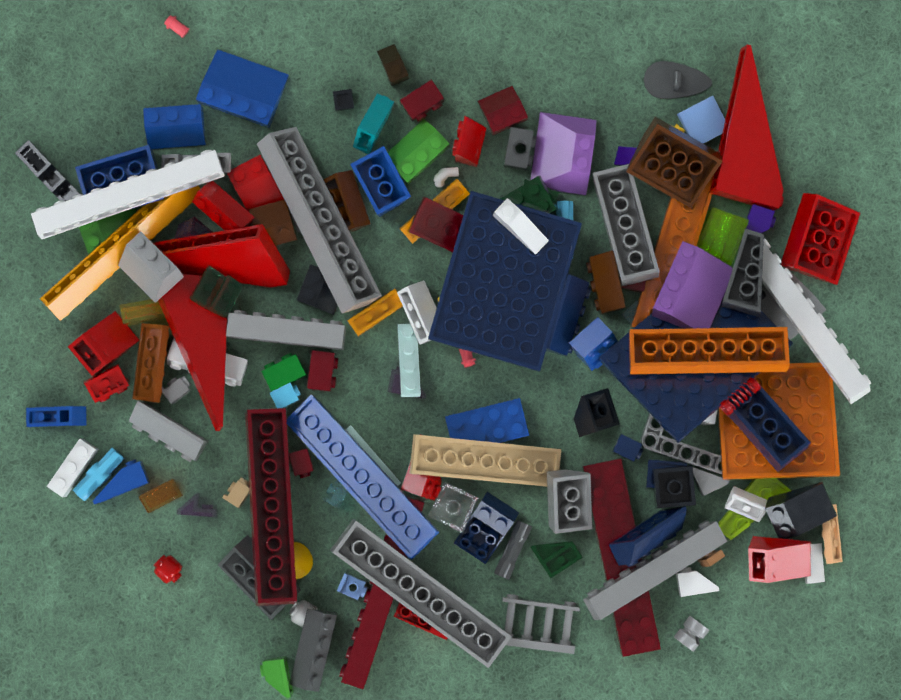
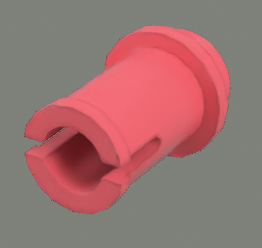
M170 15L164 25H166L167 29L170 28L181 38H184L190 28L179 22L176 16Z
M459 349L463 361L461 364L464 365V368L475 365L476 358H473L472 352Z

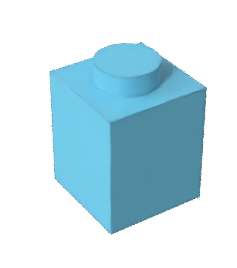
M288 383L270 392V395L277 408H286L300 401L298 396L301 393L297 385L293 386L292 383Z

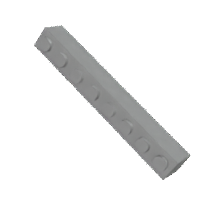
M706 520L700 523L697 530L687 531L683 534L684 538L679 541L675 539L669 542L666 549H659L651 554L652 557L648 560L642 559L635 564V568L631 570L628 568L622 571L617 579L607 580L603 583L604 587L601 589L595 588L587 593L588 596L583 601L593 619L601 620L728 542L717 521L709 522Z

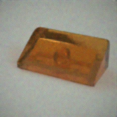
M171 479L138 497L147 512L150 513L183 495L175 479Z

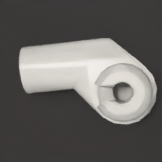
M458 167L440 169L433 179L435 186L438 188L445 185L444 181L448 177H459Z

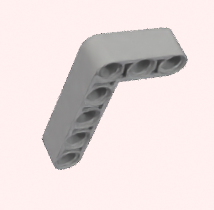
M649 413L640 440L643 448L717 474H722V471L718 469V463L721 461L720 455L682 442L677 443L676 440L662 436L664 428L661 425L658 428L652 427L651 420L654 417ZM648 435L652 436L655 440L651 447L645 444V438ZM665 442H670L673 446L672 451L669 453L663 450ZM684 448H688L691 451V456L688 459H684L681 455V451ZM703 454L709 457L707 465L700 463L699 459Z

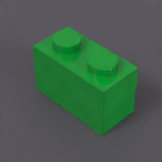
M292 353L281 357V362L275 364L273 361L264 366L265 370L261 372L271 392L307 376L296 354L292 355Z

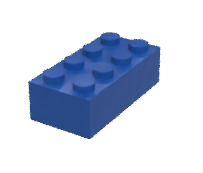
M520 398L445 416L450 438L502 443L529 436Z

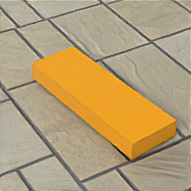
M393 289L347 320L358 337L403 307L396 289Z

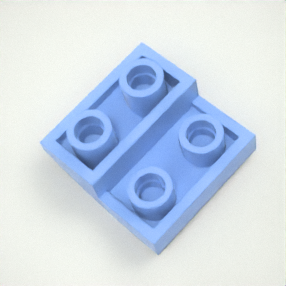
M714 96L677 114L686 134L701 143H705L723 133L725 118Z

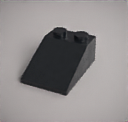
M823 482L768 497L765 507L775 532L780 539L799 536L837 516Z

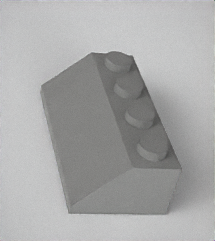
M142 401L136 403L129 422L133 423L132 428L139 432L143 430L148 432L149 438L156 442L161 440L166 443L165 448L172 452H175V450L181 452V457L189 462L192 460L197 461L209 442Z

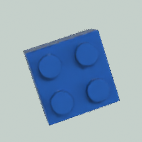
M597 317L569 344L576 355L593 371L602 365L599 357L618 341L613 332Z

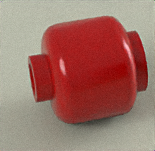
M163 555L154 564L155 575L166 584L171 581L175 583L182 576L180 572L183 566L172 555L167 557Z

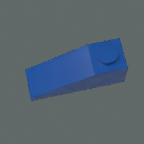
M86 406L26 408V427L87 426Z
M135 459L125 463L126 467L122 468L96 496L93 503L99 504L149 484L150 480L143 462H137Z

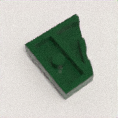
M573 541L532 545L530 547L550 579L583 558Z

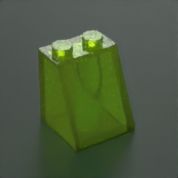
M712 207L708 211L696 247L703 249L731 266L749 220Z

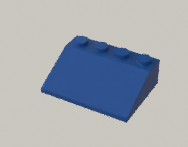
M217 49L201 83L196 101L199 104L270 128L289 75Z
M146 145L77 166L75 169L82 194L86 195L95 188L103 189L109 187V184L113 182H123L130 176H140L146 174V171L150 169L158 170L151 147Z

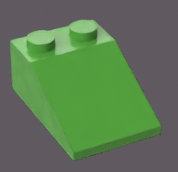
M136 208L80 226L79 229L88 254L137 212Z

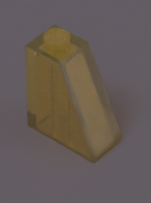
M152 299L119 305L123 324L127 326L166 319L159 302L155 303Z

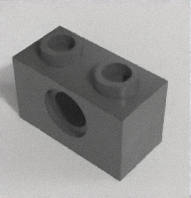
M511 127L504 167L524 171L527 170V166L531 167L533 155L529 154L530 148L535 147L536 137L533 136L534 131ZM523 145L526 151L523 154H518L515 151V147Z

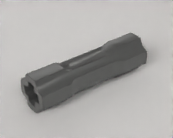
M517 520L502 558L495 569V574L508 580L510 579L515 563L532 526Z

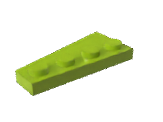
M777 478L753 479L745 489V491L768 500V497L791 491ZM728 510L718 525L724 536L732 540L755 520Z

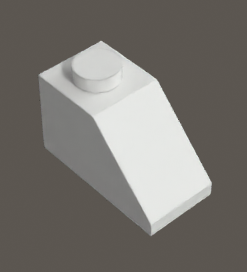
M691 567L684 568L679 573H676L680 597L719 591L717 585L696 570H691Z

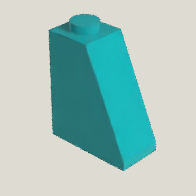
M376 94L357 129L353 144L354 148L366 154L372 152L392 111L394 101L390 100L387 96Z

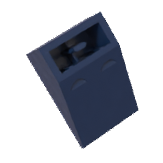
M486 492L454 541V544L486 564L516 520L519 512L489 492Z

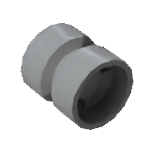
M689 615L683 623L684 628L679 629L674 638L694 652L700 644L699 639H704L710 630Z

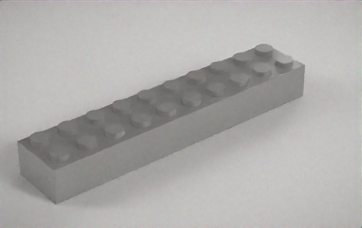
M297 127L266 135L257 143V146L341 313L343 314L371 304L382 295Z
M355 519L350 522L330 549L332 553L487 668L491 666L512 637Z

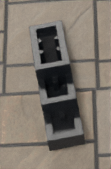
M29 140L15 152L60 201L71 200L73 196L80 194Z

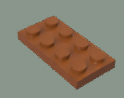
M142 323L132 399L160 403L169 326Z

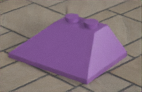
M540 112L531 180L541 176L548 188L559 192L586 195L597 120Z

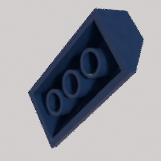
M570 274L567 275L546 351L567 357L568 353L572 354L573 349L569 342L572 341L573 335L578 334L580 324H577L579 316L583 317L586 306H583L585 298H589L591 288L588 287L589 282Z
M686 506L660 510L609 544L618 566H633L638 563L637 559L646 557L651 554L650 551L652 549L663 546L665 540L676 537V533L683 528L687 511Z

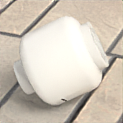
M306 600L297 601L289 613L291 621L303 628L307 608L316 610L318 608Z

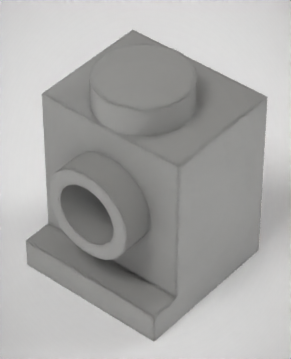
M185 376L179 379L175 377L167 383V388L163 386L161 388L171 404H175L191 391L189 388L191 383Z

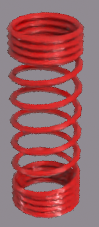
M750 377L747 380L748 383H743L748 385L753 393L761 389L759 383L754 378ZM744 386L739 387L744 388L745 392L752 397L751 393ZM736 390L740 392V394L745 400H748L747 396L741 390ZM732 393L736 395V397L741 403H744L743 399L739 395H737V393ZM728 396V398H732L733 402L738 407H740V404L736 399L733 398V396ZM729 399L723 400L720 403V408L726 415H730L736 410V407Z

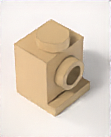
M242 477L236 483L233 481L227 490L229 495L224 494L222 498L240 508L250 494L249 481Z

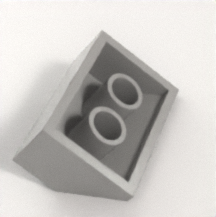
M139 232L126 244L118 265L155 303L184 277L180 270L142 232Z
M566 469L548 471L547 494L550 529L555 534L592 529L591 474Z

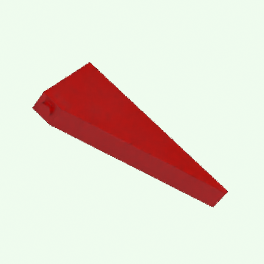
M747 44L740 49L718 150L722 163L712 177L709 193L775 211L782 206L784 201L782 196L783 186L752 47Z
M263 224L153 243L183 274L228 278L232 282L269 288L287 285L290 269Z
M182 274L184 277L162 296L158 302L215 431H220L223 427L229 279Z

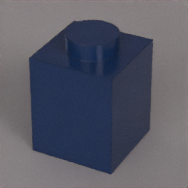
M620 434L612 452L634 462L635 459L639 460L643 449H641V443Z

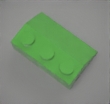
M423 119L390 149L388 154L402 180L409 185L450 147V144L431 124Z

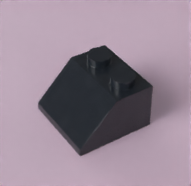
M310 264L297 301L334 315L338 305L319 267Z

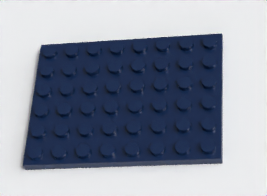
M470 191L428 340L540 372L582 223L515 204L549 240L535 255L493 216L494 212L505 200Z
M722 300L710 328L777 326L762 311L760 317L725 308L723 307ZM651 313L633 329L684 328L656 318ZM629 333L599 357V361L677 443L720 408V403L723 400L730 399L728 396H734L732 393H737L738 391L736 390H741L742 388L739 387L745 386L746 384L743 383H748L747 380L750 377L755 378L760 373L630 374ZM788 338V343H789V348H790V347L792 346L793 342Z

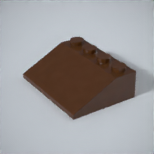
M655 117L645 131L626 172L692 208L722 163V158L717 151Z

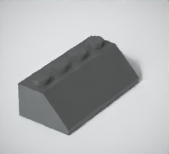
M247 535L223 558L218 566L256 604L252 539ZM296 585L298 594L301 591V589ZM287 604L258 607L272 620Z
M307 608L289 685L319 692L337 613Z

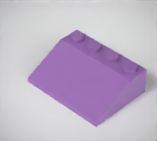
M682 241L654 304L652 316L684 329L710 328L725 295L733 268L703 249Z

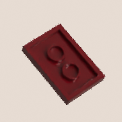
M423 197L408 232L453 252L464 215L427 197Z

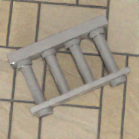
M507 594V597L502 598V602H508L504 631L512 636L507 642V646L574 654L575 645H571L569 640L573 611H580V607L576 606L575 602L565 601L563 605L518 599L519 595ZM516 603L527 605L524 634L521 635V638L513 637L514 634L512 633ZM535 606L546 607L543 637L540 640H533V636H531ZM554 608L565 610L562 640L559 643L552 642L550 638Z

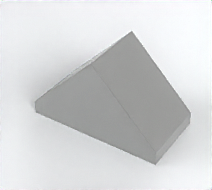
M693 467L694 480L702 496L729 484L730 480H723L722 477Z

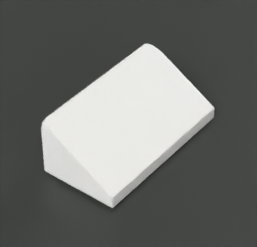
M734 486L725 504V508L760 522L766 513L767 500Z
M822 543L811 544V576L805 577L806 584L825 582Z

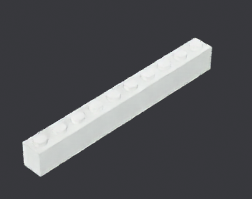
M205 150L201 152V155L185 157L181 162H171L164 165V168L158 170L150 169L146 171V174L130 176L126 181H117L109 184V187L103 189L95 188L86 195L78 194L73 196L71 200L58 201L54 203V206L38 208L36 212L31 213L37 235L41 239H45L219 179L225 175L216 151Z
M764 238L762 284L849 403H854L870 392L871 381L866 374L862 375L858 369L860 367L855 359L850 360L847 355L848 350L844 344L841 343L839 345L836 341L837 335L832 328L828 329L824 323L826 321L821 313L817 314L813 308L815 306L810 298L806 299L802 293L804 291L798 283L794 284L791 280L792 274L787 268L783 269L780 265L782 263L781 259L776 253L772 254L769 250L771 246Z

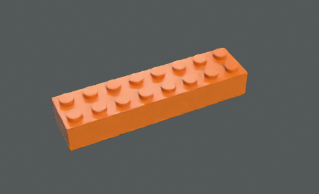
M788 327L630 329V374L787 372L790 365Z

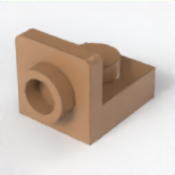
M713 550L698 559V562L702 567H710L725 557L722 550Z

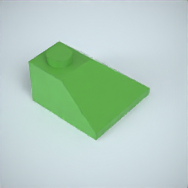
M287 656L263 660V665H260L261 676H265L266 682L284 697L291 698L293 688L292 685H289L291 678Z

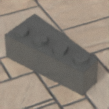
M745 229L723 299V307L760 317L764 234Z

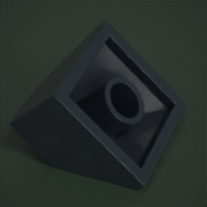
M608 388L581 396L574 416L579 437L620 425Z

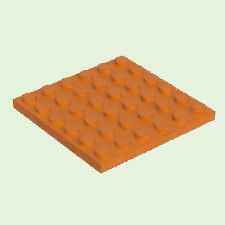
M820 362L790 363L787 372H760L754 378L811 442L804 452L779 472L776 471L721 408H718L723 480L840 476L833 379Z

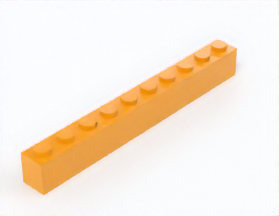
M195 186L164 197L162 200L144 205L46 292L40 300L61 321L120 268L118 265L127 243L139 232H142L149 240L155 238L164 227L168 226L174 218L192 203V200L201 188Z

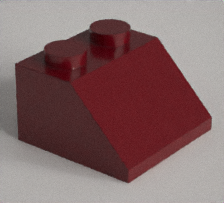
M513 86L477 101L493 136L528 120L527 113Z

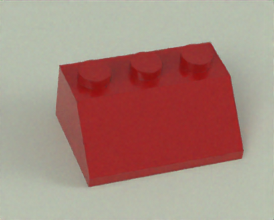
M214 181L208 182L198 190L192 200V203L223 230L248 227L255 218Z

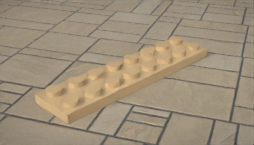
M413 434L410 474L547 487V472L560 469L561 449Z

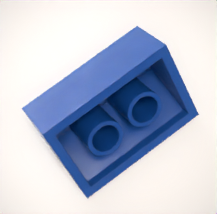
M201 104L143 108L147 144L151 149L206 145L204 114Z
M384 146L350 164L379 217L411 198Z

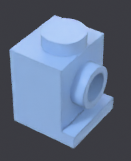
M345 572L337 591L358 600L359 597H364L368 587L365 586L366 581ZM351 584L356 585L357 589L355 591L349 589Z

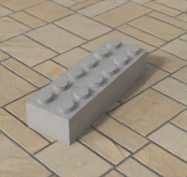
M629 164L593 173V183L611 250L614 253L621 287L659 278V268L633 175L626 172Z
M234 310V313H229L226 336L233 339L344 350L346 327L342 325L341 321L330 320V324L323 323L322 319L311 318L309 322L304 321L303 317L297 316L285 319L284 315L272 314V317H266L265 313L253 312V315H247L246 311Z

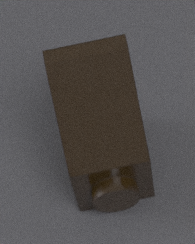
M395 44L377 51L391 86L409 79Z

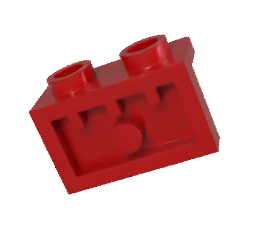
M119 364L84 381V384L96 403L108 400L110 395L116 392L119 394L127 390L129 380L125 377Z

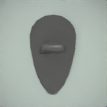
M668 61L655 62L649 66L644 75V86L648 93L660 99H674L696 95L712 85V80L701 71Z

